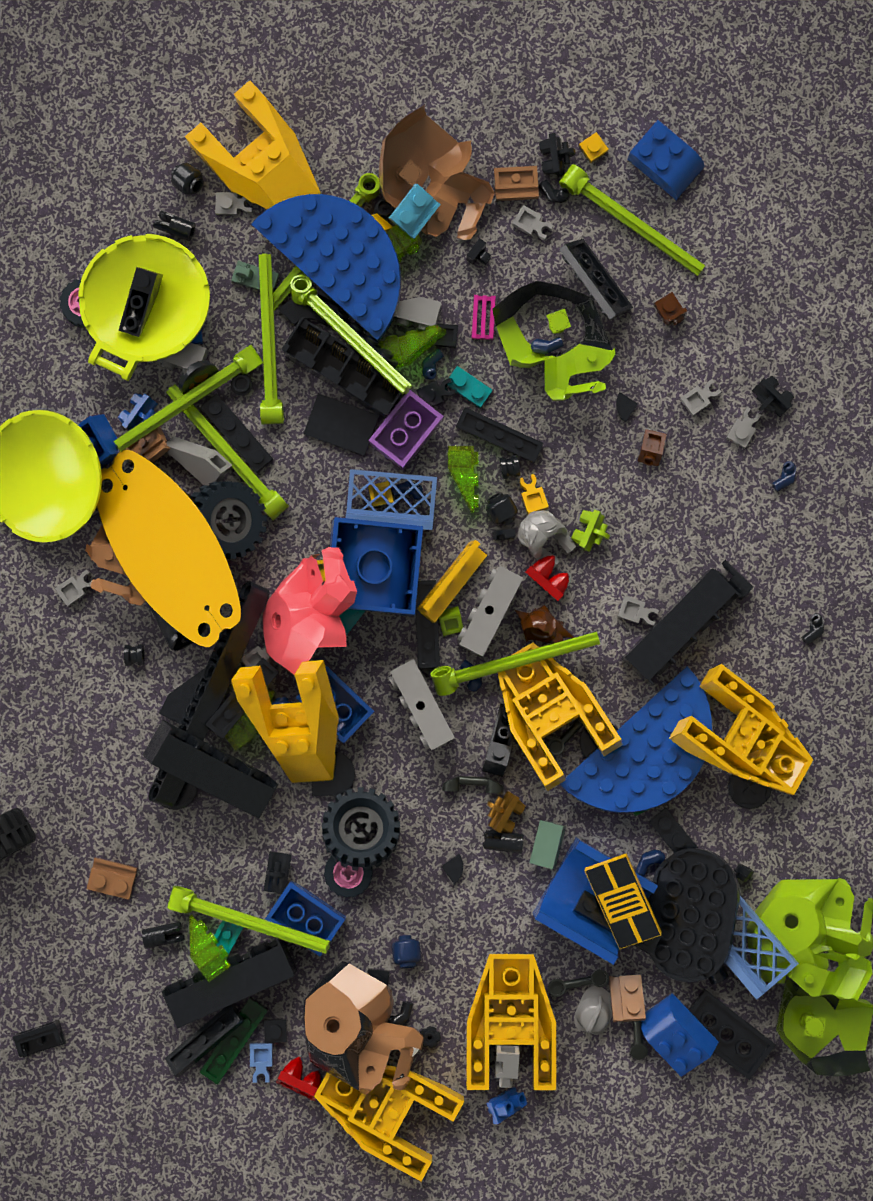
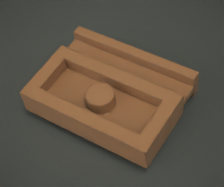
M537 166L494 168L496 201L539 199Z
M158 427L125 450L134 451L153 463L169 451L170 447L166 444L167 440L161 427ZM128 459L130 464H132L134 467L133 461Z
M95 857L87 889L129 900L138 868Z
M641 975L609 976L613 1023L617 1021H645L646 1015Z

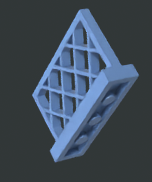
M350 469L346 518L423 526V529L432 530L437 477ZM354 474L364 475L369 483L359 490L354 484ZM368 476H376V477L371 480ZM378 477H385L390 482V485L382 492L373 483ZM389 477L397 479L394 482H392V480ZM401 478L407 479L412 485L405 493H402L395 485ZM411 479L419 481L414 484ZM423 480L432 481V490L424 496L417 485ZM371 484L379 494L369 502L362 494V491ZM393 486L401 496L391 504L383 493ZM353 487H354V489L357 491V493H355L354 495H353ZM413 488L422 497L414 505L405 497ZM359 494L367 504L362 509H352V499ZM430 494H431V502H429L428 499H427V497H428ZM380 496L389 505L383 511H377L371 504ZM403 498L411 508L405 513H398L393 505ZM423 500L430 506L429 515H420L415 509ZM368 506H370V508H371L372 510H364V509H366ZM391 508L394 512H386V511ZM411 510H413L416 514H408V513H409Z
M740 896L739 904L743 908V916H737V920H743L742 932L734 931V935L742 936V948L734 947L732 944L729 957L725 963L757 1000L799 963ZM747 921H754L758 925V934L747 933ZM746 936L758 938L757 949L746 948ZM762 938L771 940L773 951L762 950ZM746 952L757 953V965H751L746 961ZM761 954L773 955L772 967L761 966ZM777 956L785 957L791 965L786 969L777 968ZM761 970L772 971V981L769 984L762 980Z

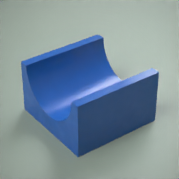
M334 517L331 525L329 547L340 549L350 581H354L357 590L355 602L348 609L390 613L408 617L415 615L423 526Z
M575 837L532 914L535 920L614 965L618 958L619 947L613 934L573 911L584 890L595 896L584 871L585 868L609 860L611 857ZM635 872L645 896L648 898L651 894H654L658 885Z

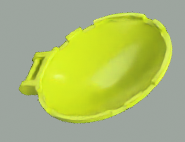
M130 235L116 240L114 244L108 246L105 250L102 249L95 255L82 276L78 293L79 311L82 321L91 337L96 341L88 363L94 366L97 364L121 375L122 379L129 381L139 362H150L167 358L181 351L194 340L207 318L210 305V290L203 267L186 247L160 235ZM136 267L163 274L157 298L140 337L118 331ZM103 351L128 361L126 367L124 368L101 357Z
M32 410L22 412L8 419L0 426V522H4L12 529L14 534L35 542H53L75 534L91 518L101 493V466L93 443L75 422L56 412Z

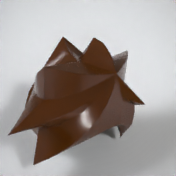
M545 605L538 609L535 608L531 613L515 610L521 620L526 642L537 640L554 644L563 641V638H575L563 627L564 622L556 620Z

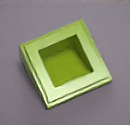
M458 606L445 609L439 617L443 636L461 632L463 623Z

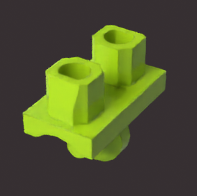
M595 509L593 512L583 510L579 521L586 524L587 528L585 532L575 529L571 539L588 552L591 551L593 544L600 545L602 539L609 540L610 535L605 533L608 525L603 523L605 516Z

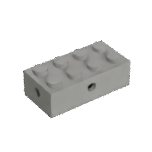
M499 566L498 570L493 568L487 582L491 583L488 590L483 588L477 599L480 602L478 609L473 608L467 619L471 623L467 629L462 628L457 640L461 641L460 647L481 658L484 656L523 577L502 566ZM485 609H492V614H487Z
M413 659L390 671L392 676L388 678L394 689L399 688L402 696L399 699L404 709L409 707L412 713L409 718L414 728H420L422 735L419 737L424 747H430L433 750L454 739L455 737L415 660ZM420 701L425 704L423 710H419L416 706Z

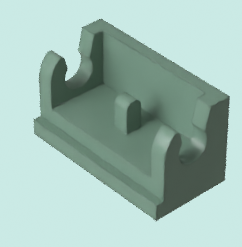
M540 820L529 863L549 869H556L566 826Z

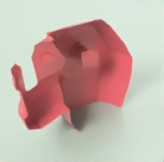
M328 547L322 550L326 578L323 585L317 560L314 559L319 554L311 555L309 558L302 559L300 565L280 583L265 606L262 622L266 652L274 661L294 676L301 663L309 661L317 648L347 647L345 628L339 616L354 604L357 590L354 581H350L343 562V554L339 548Z

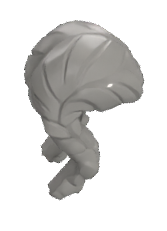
M533 511L521 522L517 532L519 542L530 549L537 561L546 556H552L550 552H547L542 547L547 542V539L553 535L567 553L576 548L566 527L557 521L549 511ZM555 556L554 568H555V567L557 566V564L559 563V560L557 559L556 556Z

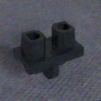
M556 133L549 134V139L539 142L541 154L551 153L552 160L542 162V171L546 175L556 174L558 177H563L565 174L564 164H570V157L575 156L576 152L574 148H569L568 142H562L561 145V138L556 137Z
M770 376L767 379L763 378L752 390L758 396L756 399L762 404L758 410L762 412L766 408L771 413L774 412L781 417L792 406L791 402L794 396L787 390L780 394L775 389L779 383L774 376Z
M269 852L264 891L280 894L284 892L288 883L292 854Z

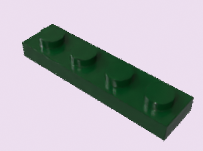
M250 997L240 1011L244 1023L217 1045L200 1073L218 1085L267 1013L268 1008Z

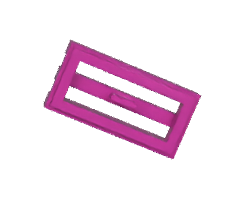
M474 295L472 339L493 340L494 316L492 309L495 307L496 296ZM478 301H482L481 334H476ZM487 301L491 302L489 335H485Z

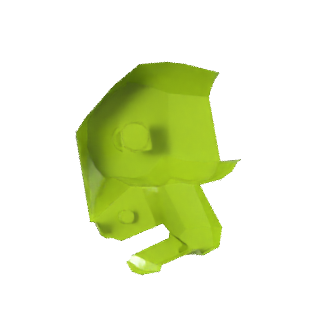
M845 879L781 880L772 888L755 911L758 917L799 963L798 965L809 963L825 970L828 969L829 959L815 955L810 950L814 944L832 947L833 951L845 955L858 954L862 957L871 955L873 949V937L871 934L873 899L868 898L865 902L861 931L856 933L850 929L854 895ZM754 921L749 922L747 933L758 934V925ZM747 936L748 948L757 949L758 938ZM762 938V950L773 951V943L770 939ZM750 953L753 964L757 965V953ZM761 954V966L772 967L773 955ZM777 956V968L786 969L791 965L785 957ZM761 970V978L764 982L770 983L772 981V971ZM786 975L777 983H785Z

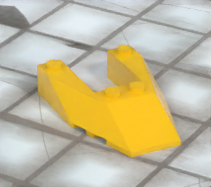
M248 81L234 93L238 105L257 124L263 133L233 158L202 123L185 136L190 147L231 192L245 197L248 201L256 203L266 210L292 197L321 194L296 134L251 81Z
M532 642L514 654L540 647ZM554 658L498 672L510 731L547 791L565 781L566 778L542 739L579 717L603 756L608 755L623 745L620 736L587 685L556 662Z
M324 660L302 662L295 673V679L302 702L272 705L261 666L240 667L231 680L237 701L291 783L333 780L339 717Z
M723 664L709 669L699 687L737 715V718L724 740L693 716L680 720L669 739L686 752L730 774L789 795H795L813 758L797 737L794 738L788 729L789 725L784 718L781 719L778 716L772 702Z
M489 954L467 1019V1090H489V1045H532L533 1089L556 1090V1020L534 954Z
M386 1065L381 1083L376 1085L368 1095L360 1093V1091L327 1072L314 1095L319 1103L343 1126V1129L355 1139L363 1150L422 1182L432 1163V1155L398 1137L396 1133L414 1100L454 1122L464 1103V1096L443 1084L412 1071L409 1072L408 1077L410 1081L405 1090H396L393 1088L392 1083L396 1071L395 1066Z

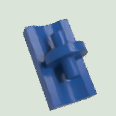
M135 393L130 399V403L135 406L131 412L123 410L118 416L122 426L127 430H131L156 413L153 410L158 403L145 393L143 395Z
M512 1087L497 1097H493L486 1104L488 1112L493 1115V1124H499L526 1106L527 1101L523 1092L517 1093L516 1088Z

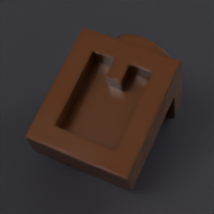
M673 292L653 304L667 326L671 323L675 326L685 319L684 315L688 311L686 307L682 308Z
M645 429L638 462L649 466H659L667 434Z

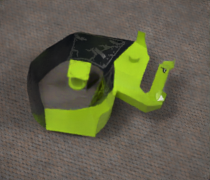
M535 281L520 287L492 309L495 325L510 366L531 368L544 362L545 392L552 401H564L575 394L588 391L593 393L605 391L606 385L600 381L575 386L568 384L570 376L600 371L610 364L615 356V348L613 350L611 348L592 298L557 284ZM535 295L552 296L570 301L576 305L584 320V340L577 342L563 352L548 353L546 355L535 353L523 336L513 316ZM565 309L546 315L549 321V329L555 334H560L565 329L571 327Z
M814 944L810 950L815 955L836 961L839 966L832 972L809 963L797 965L792 969L790 975H786L776 1031L797 1058L817 1075L838 1077L871 1071L867 1061L866 1046L873 1016V1004L865 999H859L873 974L871 961L858 954L844 955L832 951V947ZM837 1035L839 1036L845 1051L829 1056L814 1057Z

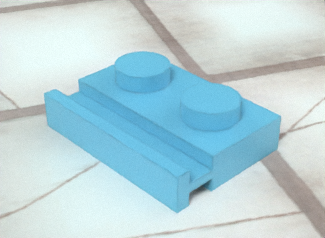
M414 184L389 219L412 239H415L441 204L433 199L421 186Z

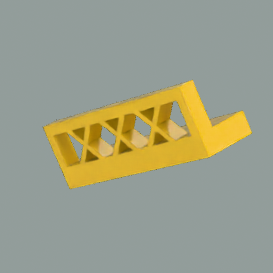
M473 540L465 546L418 606L417 610L432 623L437 621L487 557V554L478 548L480 543L477 540Z

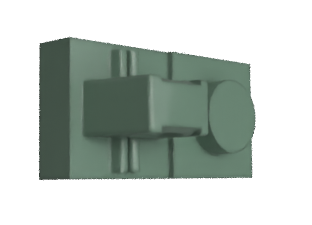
M238 260L231 281L260 291L259 267ZM272 271L274 292L279 273Z

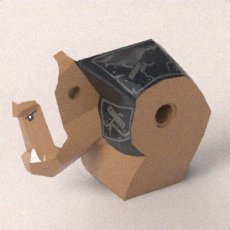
M344 961L340 962L323 976L304 999L303 1022L310 1062L360 1091L362 1094L368 1095L376 1085L381 1083L391 1050H399L401 1053L392 1081L393 1088L405 1090L410 1081L408 1075L414 1056L418 1050H422L424 1037L416 1028L387 1023L394 1005L392 990L386 984Z

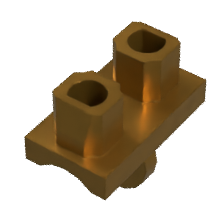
M506 791L503 799L498 796L495 803L487 802L486 805L491 807L488 816L492 818L488 825L500 833L501 831L512 833L515 823L509 820L512 812L521 815L526 805L519 800V797Z

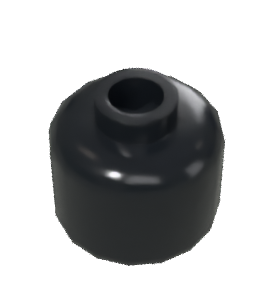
M187 162L173 168L171 182L175 188L185 195L196 194L201 190L204 183L201 171Z
M500 492L487 500L486 511L494 524L506 526L515 520L514 516L517 514L518 509L509 494Z

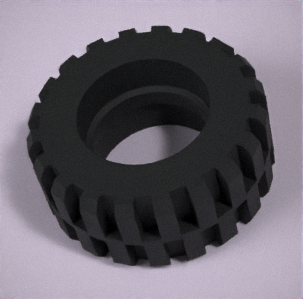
M18 807L0 815L1 861L30 845L36 839V835L26 816Z

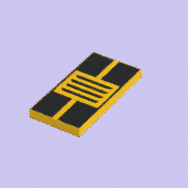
M627 853L585 868L584 871L619 949L661 936L660 927Z

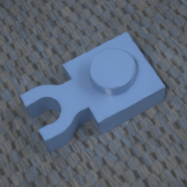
M250 1043V1067H256V1071L253 1074V1083H257L258 1074H264L265 1082H270V1072L267 1067L273 1066V1043Z

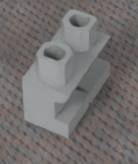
M496 1045L495 1078H499V1087L512 1088L513 1079H518L519 1045Z

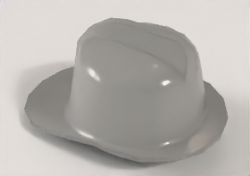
M592 985L582 995L575 1011L574 1021L578 1030L599 1035L604 1032L612 1018L610 993L604 988Z

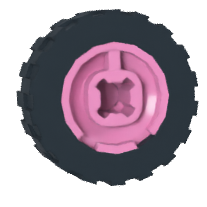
M75 279L72 283L69 282L67 287L62 290L60 308L69 322L84 328L85 326L79 311L78 297L81 279Z
M332 855L324 868L325 882L329 889L335 892L336 895L344 896L345 898L356 897L362 894L369 887L373 877L372 866L367 871H364V867H359L358 871H354L352 866L348 865L345 868L341 866L339 860L335 862L332 859Z

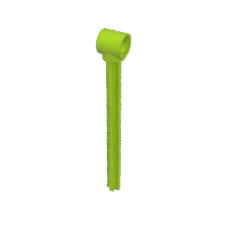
M573 164L569 167L559 181V185L562 188L568 189L572 195L583 194L697 276L705 267L704 264L591 185L587 173L580 167Z
M373 173L362 175L358 186L354 190L355 195L350 199V202L361 207L365 201L369 203L371 199L376 198L381 189L379 178ZM372 182L375 184V188L370 191L364 188L365 184ZM297 266L293 268L274 291V311L291 292V279L297 275H305Z
M260 254L258 259L265 400H262V403H260V418L262 425L283 424V402L278 399L272 258L271 254Z
M297 275L291 279L292 300L296 304L309 305L402 395L409 392L412 385L317 296V290L312 287L311 279L308 276Z
M249 345L234 356L231 364L114 440L115 446L122 452L238 374L250 373L263 364L262 359L254 347Z
M176 384L169 387V390L166 391V394L173 401L183 395ZM194 404L182 411L212 446L232 464V468L253 489L252 491L260 496L261 499L258 503L264 504L266 508L264 511L272 520H275L289 507L273 489L269 490Z
M593 632L457 671L449 666H441L434 669L430 675L437 695L446 696L454 693L457 687H459V683L599 645L600 640L598 633Z
M173 886L167 906L170 910L187 914L196 911L327 954L330 948L329 940L199 899L193 890L180 886Z

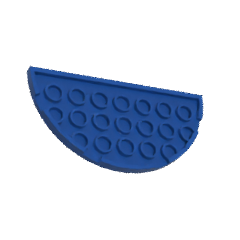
M307 194L279 202L254 220L251 224L376 340L379 341L392 323L397 304L400 300L401 270L398 255L390 237L372 215L358 205L343 198L324 194Z
M687 666L616 731L622 740L623 745L606 756H603L599 748H597L559 785L577 800L596 809L615 813L646 811L667 803L683 792L697 776L705 761L686 752L670 740L669 737L677 723L689 716H693L712 731V716L705 691L699 687L701 683Z

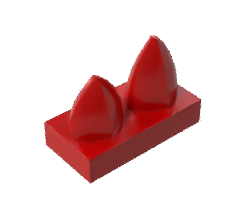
M546 556L538 560L534 565L532 564L525 573L559 601L568 587L569 574L560 573L549 579L548 577L554 568L555 556Z
M301 1057L291 1060L283 1071L280 1072L276 1083L312 1101H316L317 1099L314 1095L321 1084L319 1071H313L305 1076L303 1080H300L303 1069Z

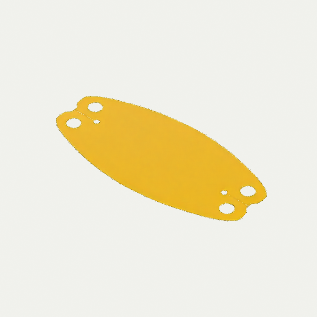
M123 450L115 456L114 463L108 469H101L102 481L110 479L113 483V488L110 492L105 493L101 489L97 504L110 545L129 580L147 603L186 638L200 646L211 647L219 639L221 631L225 628H233L241 618L238 592L223 550L205 517L188 495L167 474L149 460L134 451ZM127 459L132 460L134 463V469L130 473H125L122 469V464ZM124 485L128 486L127 490H123ZM225 603L230 604L233 609L232 615L228 618H224L220 614V608ZM206 605L209 606V611L204 609ZM201 623H207L210 626V634L206 637H202L198 633V627Z

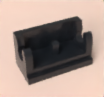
M59 1020L17 1033L12 1037L19 1057H26L66 1044Z

